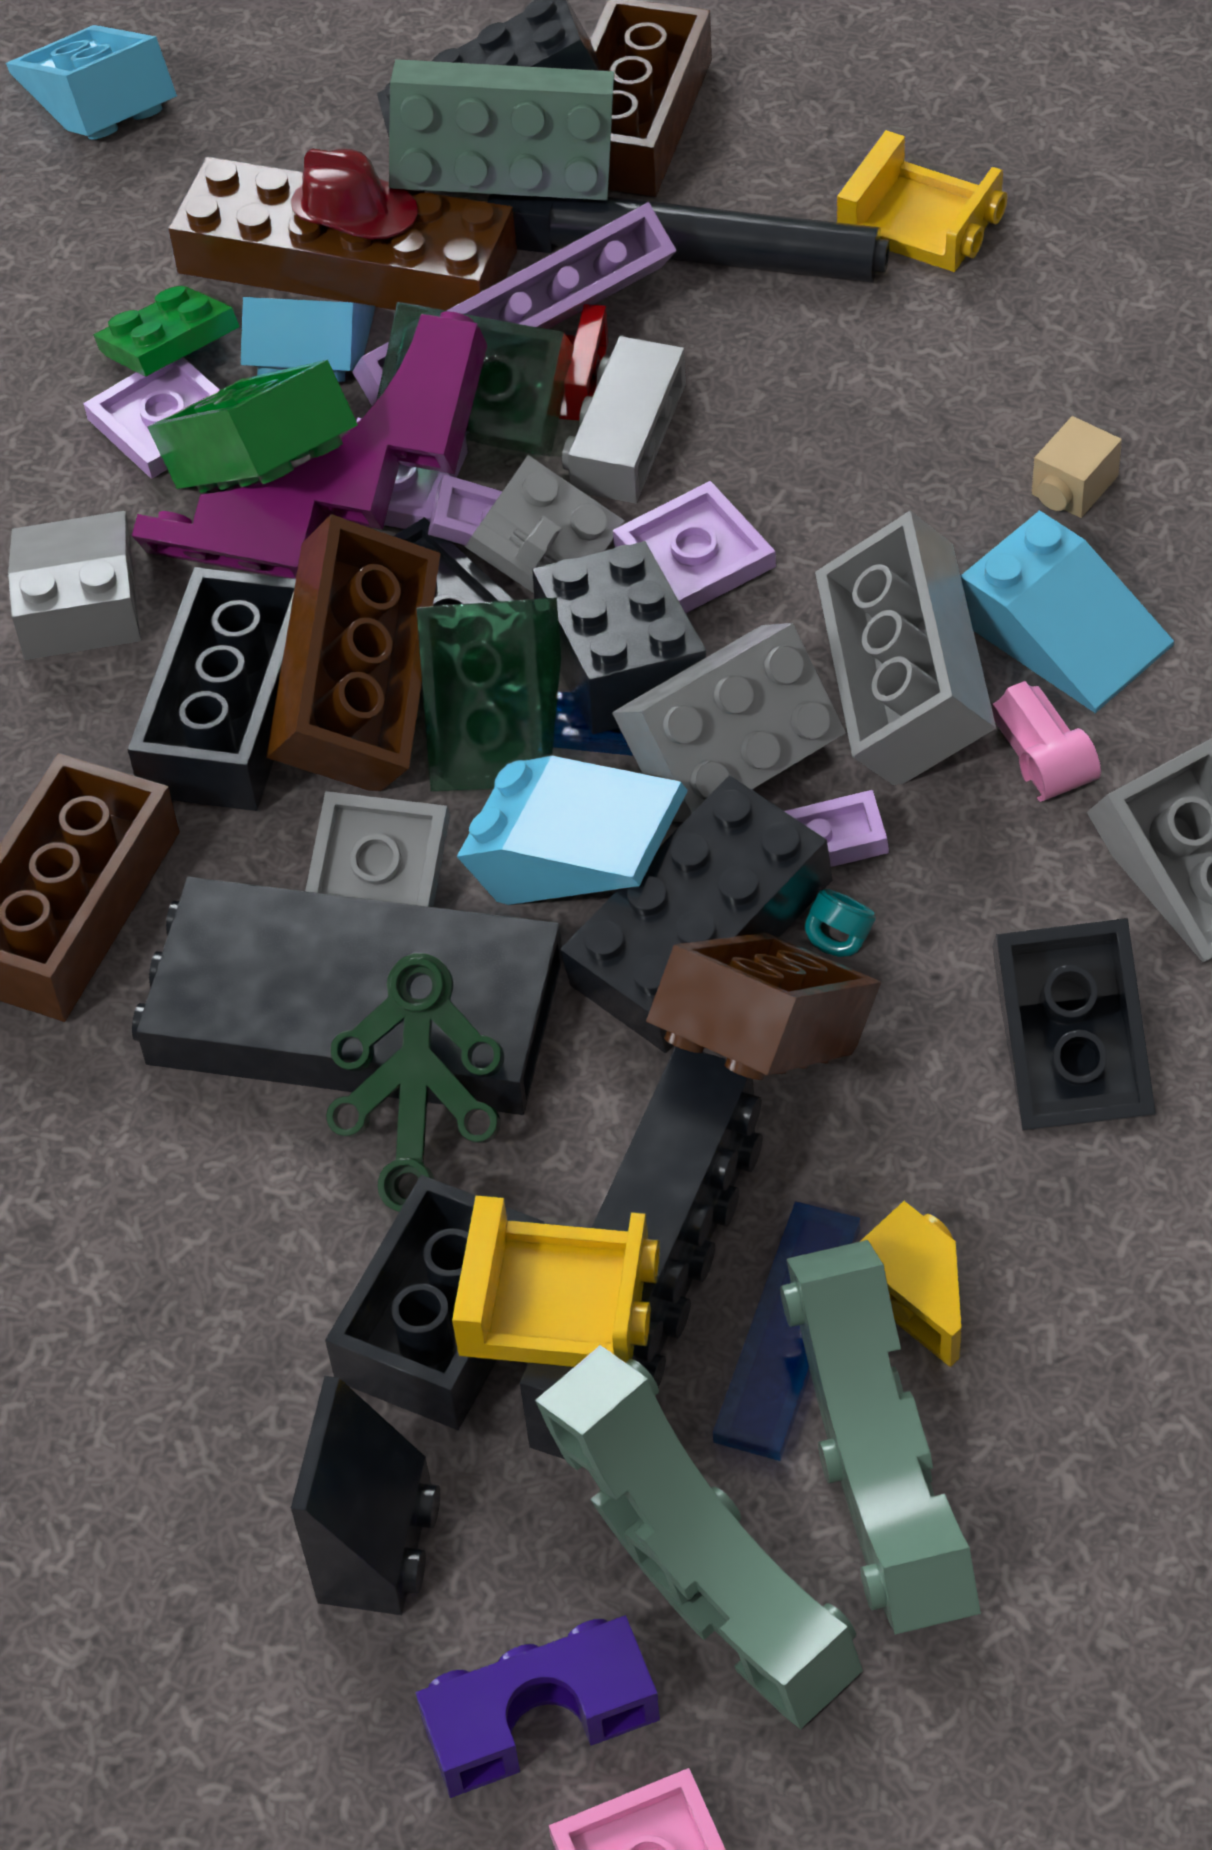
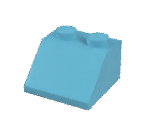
M243 297L241 365L257 366V375L328 360L338 382H345V371H353L365 353L375 306L351 302Z

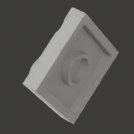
M528 455L465 547L534 593L532 568L557 563L563 559H573L605 551L613 539V530L620 527L625 520Z
M325 791L305 891L434 907L444 845L451 816L446 805Z

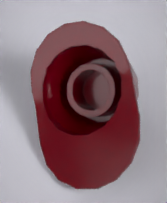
M314 148L306 152L302 185L295 190L291 198L292 212L300 219L367 239L390 238L404 233L414 225L418 215L416 200L405 189L389 188V182L379 179L372 162L362 152L353 149L327 151Z

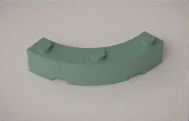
M868 1240L787 1258L791 1283L780 1286L782 1305L789 1327L800 1325L809 1369L827 1440L818 1442L820 1461L827 1483L841 1482L866 1566H862L860 1571L865 1596L871 1611L883 1608L895 1635L981 1614L970 1547L958 1526L946 1495H934L930 1483L933 1482L930 1470L933 1469L931 1453L914 1397L910 1391L903 1392L899 1373L895 1366L891 1367L888 1352L899 1350L901 1346L891 1306L884 1264Z
M599 1345L535 1400L551 1435L570 1466L576 1470L584 1467L589 1471L600 1488V1491L590 1499L626 1551L664 1598L703 1640L715 1631L738 1652L740 1661L735 1665L736 1671L784 1717L801 1730L863 1672L853 1643V1639L856 1637L853 1625L834 1605L826 1603L824 1606H821L807 1594L739 1523L741 1514L737 1506L721 1489L709 1486L678 1440L655 1397L659 1392V1388L647 1369L634 1359H629L625 1363Z

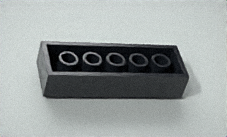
M676 1046L591 1227L595 1229L628 1231L631 1212L645 1213L648 1239L660 1241L656 1283L644 1282L641 1302H650L651 1307L648 1341L646 1346L634 1345L632 1359L647 1369L657 1383L658 1388L666 1364V1357L660 1355L668 1336L678 1339L686 1326L691 1307V1300L686 1298V1294L693 1279L700 1282L706 1279L715 1254V1243L710 1241L717 1224L726 1227L730 1224L739 1199V1188L734 1187L741 1170L753 1171L758 1161L763 1141V1135L755 1132L762 1099L754 1095L753 1079L739 1075L724 1066L725 1058L705 1052H690ZM528 1363L520 1381V1389L529 1448L565 1459L551 1435L535 1400L574 1367Z

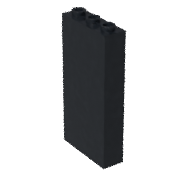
M187 877L180 901L173 900L168 909L166 919V933L168 937L163 952L156 951L151 960L149 970L151 988L146 1003H139L133 1015L132 1037L134 1041L140 1043L146 1065L353 1092L402 1047L404 1020L374 1045L373 1060L365 1069L360 1071H348L339 1067L333 1061L330 1053L333 1039L342 1031L353 1030L388 997L387 978L392 967L400 959L414 953H426L440 959L450 970L454 983L451 997L452 1003L481 1035L489 1036L500 1043L504 1050L505 1058L501 1069L492 1076L481 1077L469 1072L461 1060L462 1050L433 1021L431 1050L478 1102L492 1106L497 1112L517 1115L525 1114L563 959L560 951L562 943L559 923ZM426 975L418 976L411 984V994L415 999L427 997L432 990L431 979ZM358 1039L348 1040L342 1048V1056L347 1063L357 1061L363 1052L362 1043ZM481 1044L474 1049L472 1061L477 1068H485L493 1061L494 1052L489 1044ZM400 1087L389 1097L399 1099ZM428 1087L427 1102L443 1104Z

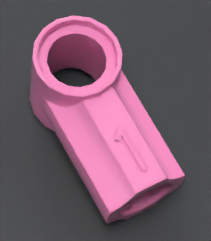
M1026 681L1007 688L1004 695L992 704L994 721L1019 756V765L1024 780L1026 782L1032 780L1041 793V796L1037 797L1040 802L1099 779L1101 774L1100 762L1089 736L1079 728L1070 731L1039 686H1030Z

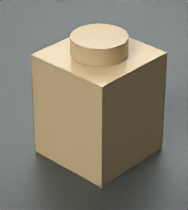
M1071 416L1034 457L1032 495L1038 497L1051 510H1065L1082 518L1118 477L1122 439Z

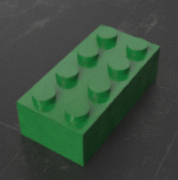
M323 360L241 379L147 426L176 488L197 486L199 492L203 493L216 487L223 490L238 483L240 487H244L259 480L262 484L278 479L294 470L292 461L309 454L311 458H316L343 445L340 434L358 426L329 361Z

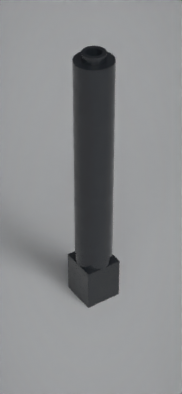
M490 194L487 203L513 207L517 250L551 254L554 246L566 247L649 202L676 249L670 260L872 283L874 282L876 272L886 273L889 261L890 239H882L881 228L875 226L608 197L607 200Z

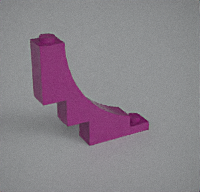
M445 311L440 314V317L421 314L412 343L399 370L381 397L364 417L357 422L358 426L350 429L341 437L343 445L324 455L311 458L295 467L293 471L265 484L260 482L230 491L201 494L193 521L184 515L169 511H160L158 517L137 514L132 537L149 554L263 575L296 579L302 543L331 514L366 527L383 530L399 465L455 474L488 345L478 324L474 323V320L457 312Z

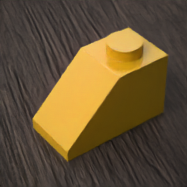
M903 1201L861 1241L868 1240L884 1264L895 1323L951 1367L960 1359L961 1343L956 1241L953 1239L948 1228L938 1218L930 1214L922 1215L907 1202Z

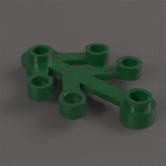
M414 953L400 959L392 967L387 978L388 997L353 1030H345L336 1035L330 1048L331 1057L339 1067L348 1071L363 1070L373 1060L374 1045L404 1020L402 1047L349 1096L335 1099L329 1105L326 1113L327 1124L334 1133L349 1138L357 1137L368 1128L370 1114L400 1087L396 1160L386 1165L378 1178V1193L381 1200L390 1209L400 1212L407 1200L399 1192V1183L404 1176L414 1174L418 1179L421 1175L434 1179L431 1170L424 1165L428 1087L455 1116L458 1129L467 1140L475 1143H487L497 1136L501 1127V1119L498 1112L492 1106L478 1102L431 1050L433 1021L462 1050L461 1060L469 1072L481 1077L492 1076L501 1069L505 1058L504 1050L500 1043L489 1036L481 1035L452 1003L451 997L454 983L450 970L440 959L426 953ZM418 976H428L432 982L430 994L423 999H415L411 994L413 980ZM358 1039L363 1046L362 1055L357 1061L347 1063L342 1056V1048L348 1040ZM481 1044H489L494 1052L493 1061L485 1068H477L472 1061L474 1049ZM346 1105H354L359 1113L358 1122L350 1129H343L338 1122L339 1111ZM484 1110L490 1117L489 1128L481 1135H474L469 1130L468 1120L474 1112Z

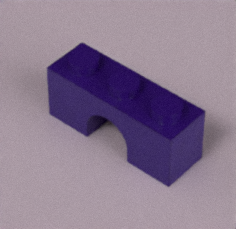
M626 1615L611 1621L605 1619L586 1621L572 1629L567 1637L540 1647L535 1644L515 1647L503 1654L496 1663L471 1672L467 1670H453L435 1678L428 1688L415 1692L422 1722L450 1798L520 1773L512 1731L519 1718L534 1707L549 1704L558 1705L573 1712L582 1723L590 1746L660 1721L657 1691Z

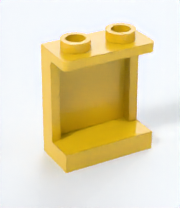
M885 130L838 194L837 222L880 227L881 238L890 239L891 252L955 272L966 256L974 258L977 255L983 241L984 229L989 222L998 224L1005 212L1008 196L1006 192L1002 191L1003 170L991 167L981 183L977 185L905 162V136Z
M476 1196L452 1318L459 1356L575 1367L601 1345L625 1363L632 1359L634 1345H647L651 1307L650 1302H641L644 1282L656 1283L660 1259V1241L648 1239L646 1214L631 1212L628 1231L507 1221L504 1198Z

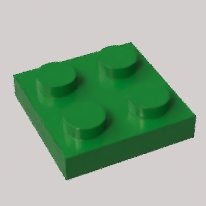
M174 286L155 296L156 302L139 311L129 310L115 315L108 321L109 327L93 334L99 350L106 357L146 377L240 326L231 306L189 287Z

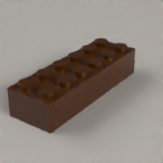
M206 157L168 228L179 274L343 302L373 305L378 308L419 315L438 316L442 312L503 281L517 253L512 206L405 189L416 200L418 215L414 225L404 233L390 238L367 239L353 236L325 225L302 220L292 212L291 198L295 190L302 185L303 172Z

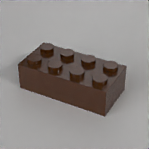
M607 0L590 40L602 71H614L608 190L657 197L712 61L710 10L644 0Z
M333 514L302 543L266 758L364 790L380 792L409 769L441 553Z
M60 753L56 755L0 843L1 1002L62 1022L67 1020L180 833L168 786Z
M769 933L675 944L646 1022L666 1030L664 1039L676 1047L695 1053H703L704 1048H707L727 1057L724 1066L729 1070L747 1078L763 1080L765 1075L786 1074L788 1070L796 1068L807 1069L812 1064H828L832 1059L852 1055L861 1038L881 982Z

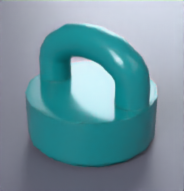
M823 889L819 890L809 911L810 913L805 923V932L810 942L820 951L837 957L852 956L861 948L876 917L871 909L839 892ZM822 922L849 934L847 941L839 942L827 937L820 927Z

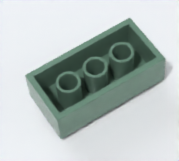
M395 59L390 81L389 188L607 200L614 71Z

